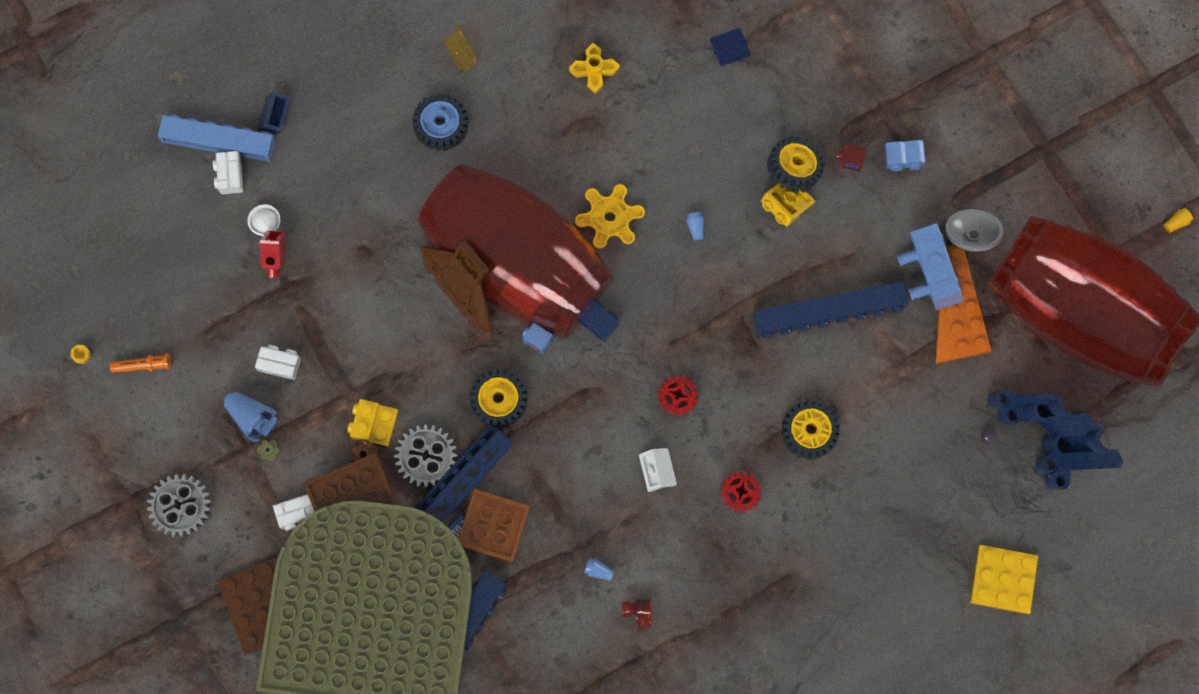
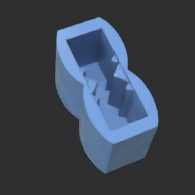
M923 141L889 142L885 144L886 169H891V171H901L902 168L919 170L924 166L925 153Z

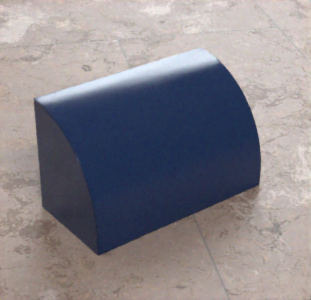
M274 91L266 96L257 131H267L271 134L281 133L290 97Z

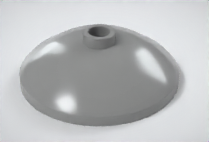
M967 209L950 216L946 223L945 232L948 239L957 247L967 251L979 252L991 249L1000 243L1003 237V226L994 215L986 211Z

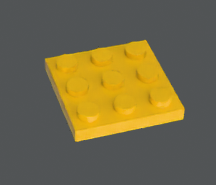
M978 545L970 604L1030 614L1038 555Z

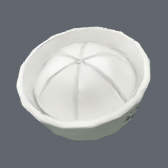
M267 204L258 205L253 208L247 219L250 230L261 236H264L267 230L276 231L281 221L277 209Z

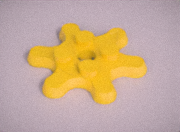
M623 184L616 185L613 188L612 194L608 197L601 196L594 188L588 189L585 193V198L590 202L591 210L585 214H578L575 218V223L578 227L590 226L595 229L596 235L593 239V245L598 249L604 248L608 239L612 236L619 237L624 244L633 243L635 235L629 229V223L633 219H641L645 215V210L642 206H628L625 203L624 198L627 194V188ZM613 213L615 215L614 221L605 220V215Z

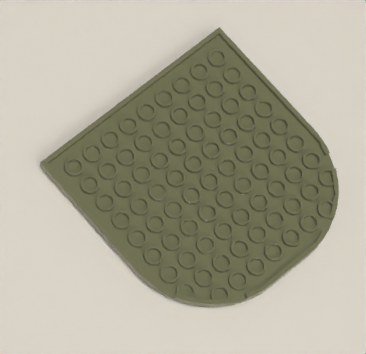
M366 501L340 502L325 506L306 517L290 533L277 559L256 691L274 694H458L473 585L467 554L455 534L443 522L424 511L411 507Z

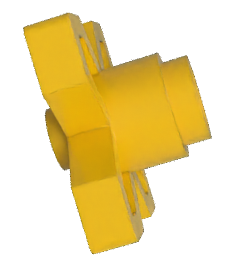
M592 43L586 49V61L576 60L569 67V72L576 78L588 76L587 87L596 94L603 87L602 76H614L620 69V65L613 59L603 60L601 49Z

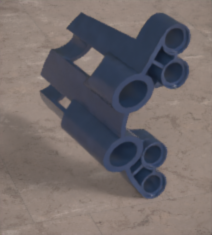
M1004 389L992 391L988 395V403L991 407L1000 409L997 413L1000 423L1015 424L1020 421L1037 423L1047 434L1042 440V448L1046 454L1036 459L1035 467L1038 472L1047 473L1045 484L1049 489H1066L1070 484L1071 470L1122 467L1123 459L1118 449H1107L1100 441V436L1105 431L1085 412H1067L1063 406L1064 399L1049 392L1015 394ZM999 395H1000L1001 398H1002L1001 403H1000L999 400H998V396H999ZM1008 412L1011 413V419L1008 418ZM1058 440L1062 443L1061 451L1058 448ZM1047 460L1049 462V468H1047L1046 466ZM1057 477H1058V479H1059L1058 485H1057V483H1056V478H1057Z

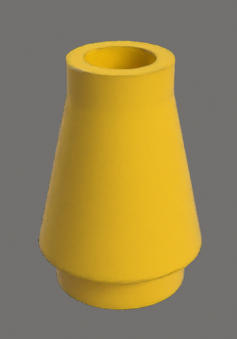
M1186 208L1178 209L1163 224V227L1168 233H1171L1191 224L1190 221L1193 220V216Z

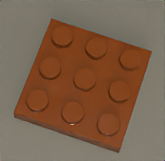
M474 489L458 540L465 549L513 563L530 506Z

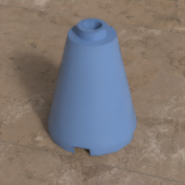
M238 392L229 393L224 399V407L246 437L252 442H258L261 435L267 436L277 422L275 414L278 413L273 408Z

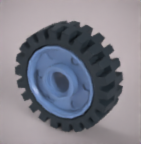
M437 94L435 97L430 95L429 99L424 98L423 102H420L418 108L414 110L412 118L414 132L418 140L425 147L428 146L432 150L435 148L436 151H440V149L446 151L449 147L452 149L456 144L459 145L462 139L464 140L465 134L468 131V116L462 103L459 100L457 101L455 97H449L447 94L444 96ZM438 120L445 121L442 125L436 124Z

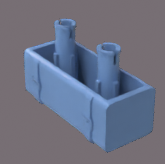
M938 224L910 232L914 248L911 251L897 254L900 266L914 261L919 262L926 281L923 285L909 288L912 301L929 295L932 298L935 310L963 302L959 280L954 272L944 243V237L940 232Z

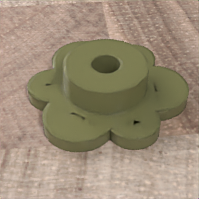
M264 440L262 445L257 448V452L261 455L260 458L271 462L276 459V455L279 454L280 450L277 448L278 444L274 440L269 442Z

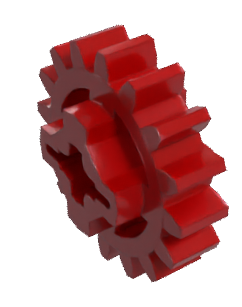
M675 375L674 380L669 376L667 379L668 383L664 381L661 383L664 388H658V392L661 395L657 396V400H662L659 403V407L665 406L664 413L671 411L670 416L677 413L678 417H681L682 412L686 416L689 414L688 409L694 411L695 407L692 404H698V400L694 398L699 397V393L694 392L697 389V385L691 386V379L687 382L685 381L686 376L679 379L678 375ZM678 384V386L673 389L669 388L672 385ZM684 387L690 391V394L686 393ZM677 392L681 393L679 400L675 399ZM666 398L670 399L671 406L667 403ZM682 404H687L685 407L678 408Z
M737 471L736 476H733L731 473L729 474L730 480L724 478L723 482L726 486H720V489L724 491L720 494V497H725L722 503L729 504L728 510L733 507L735 508V513L741 509L742 513L745 514L746 508L750 511L753 510L752 504L758 506L759 502L756 499L762 498V495L758 494V492L762 491V487H757L760 481H753V474L748 477L747 471L743 475H740V472ZM740 480L737 485H730L732 482ZM747 482L751 484L753 490L749 489ZM743 484L742 489L743 492L746 494H743L739 500V492L737 491L741 488ZM729 495L733 496L735 503L729 498ZM745 499H752L749 503L742 505Z

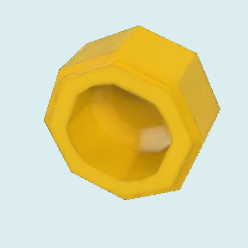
M76 345L71 349L70 357L77 364H85L90 359L91 351L85 345Z

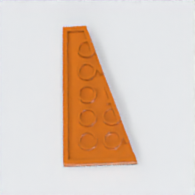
M956 245L946 246L956 277L959 280L963 302L938 311L935 364L991 352L965 250Z

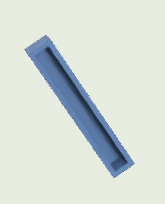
M173 114L162 116L158 132V138L162 143L218 153L238 151L241 157L271 162L276 142L273 135L267 131H260L259 133L254 132L250 128L237 129L229 124L220 126L211 121L203 123L198 122L194 118L181 119Z

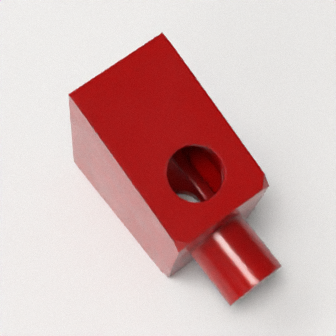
M267 230L260 240L261 268L267 269V276L270 278L279 277V269L285 263L286 232Z

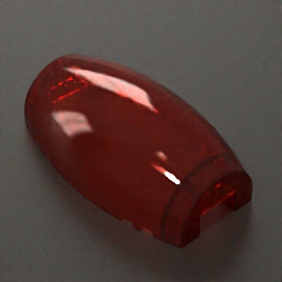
M464 164L455 167L436 186L420 212L418 225L433 248L455 252L459 244L466 241L473 248L477 256L486 264L489 272L481 284L487 302L509 316L527 323L529 326H532L533 323L537 324L552 335L568 339L579 325V318L599 294L603 295L614 282L613 275L600 255L565 217L530 191L490 172Z
M1030 216L1014 244L989 280V287L1023 324L1064 354L1106 374L1139 384L1160 387L1171 371V365L1182 347L1199 326V314L1187 300H1184L1176 293L1177 290L1173 286L1170 287L1162 280L1163 277L1125 250L1088 232L1083 233L1068 225L1063 226L1056 224L1055 221Z

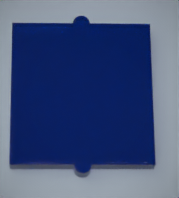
M740 28L710 38L714 55L717 56L721 66L751 56L747 40L744 39Z

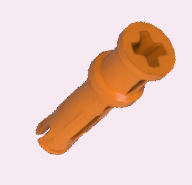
M164 353V355L153 356L151 354L141 359L110 362L112 374L137 370L154 372L155 369H171L169 353Z

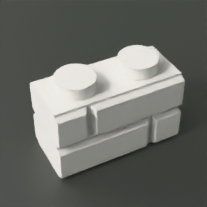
M239 152L216 153V160H213V169L217 171V177L214 178L215 189H218L222 195L242 193V165Z
M274 345L261 346L255 365L257 371L291 380L296 379L301 358L297 355L296 351L286 349L285 352L280 351Z
M308 494L273 505L278 525L282 530L285 529L286 531L294 530L297 524L315 512Z

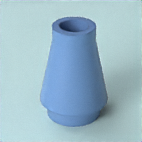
M702 213L687 214L686 222L693 241L704 239V216H702Z
M589 558L583 572L589 577L610 581L614 570L596 558Z

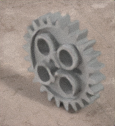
M426 424L423 430L417 425L416 432L410 428V435L408 436L403 433L405 440H398L401 447H395V450L400 453L394 455V458L400 459V461L396 462L395 465L402 466L398 472H405L403 479L405 480L410 477V484L417 481V487H419L422 482L425 488H427L428 483L431 482L434 487L435 481H439L449 471L450 466L456 463L452 458H456L458 455L452 453V451L457 448L456 446H450L453 443V439L447 440L449 434L445 433L442 435V428L436 432L435 425L430 430H428ZM416 440L424 441L422 449L414 448L413 445ZM434 445H442L443 451L440 454H435L432 451ZM409 451H415L420 454H425L428 451L430 456L442 458L443 461L440 462L431 458L423 461L422 456L409 454ZM412 458H416L420 461L419 466L411 468L409 461ZM430 463L438 465V470L435 473L427 470Z
M175 474L174 480L167 476L166 483L160 480L161 487L154 486L157 491L156 493L150 492L153 500H147L148 503L152 504L147 510L153 512L148 517L155 519L152 525H159L158 531L161 532L165 529L164 534L167 536L171 532L174 538H176L178 533L180 537L184 538L185 532L191 536L192 529L198 532L199 524L205 526L202 520L209 519L205 514L212 511L207 507L212 501L206 500L210 493H203L207 487H200L201 481L197 480L194 483L195 478L193 476L187 480L186 474H183L181 479L178 474ZM184 489H189V495L185 498H182V491ZM166 496H170L171 502L168 505H163V499ZM178 502L182 503L180 510L175 508L178 506ZM195 506L196 513L189 516V508ZM166 509H171V510L167 511L166 513H163L164 510H166ZM177 514V521L170 523V516Z

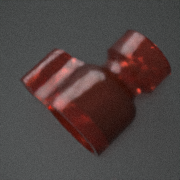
M638 599L635 603L630 601L622 602L623 617L634 615L639 629L651 628L650 599Z

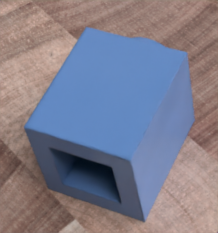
M535 323L531 327L527 326L522 334L524 336L523 342L542 355L553 340L551 333Z

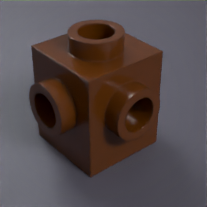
M367 440L356 443L357 446L352 448L353 453L350 454L352 462L364 458L365 452L367 456L377 453L378 457H380L378 446H374V443L371 442L368 443Z

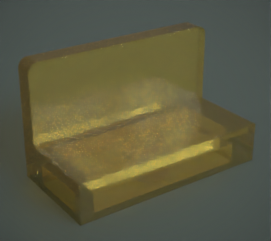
M458 26L455 28L456 33L443 39V42L461 73L477 65L471 47Z

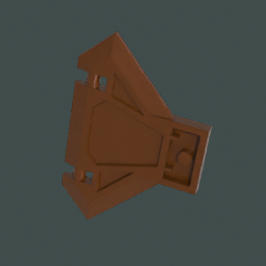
M466 241L460 243L455 252L420 246L425 270L428 274L432 273L434 275V281L460 313L470 319L469 324L473 328L491 332V324L481 284L489 269L477 256L473 248Z

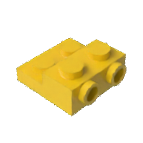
M778 183L765 193L761 202L766 211H771L775 215V219L779 224H784L788 227L802 213L813 206L816 201L806 191L801 192L800 190L796 193L792 189L790 192L787 191L786 186L782 189L780 187L781 183Z
M360 399L359 403L354 404L353 414H355L354 422L350 421L347 432L350 433L351 439L367 440L368 443L371 442L389 448L399 410Z

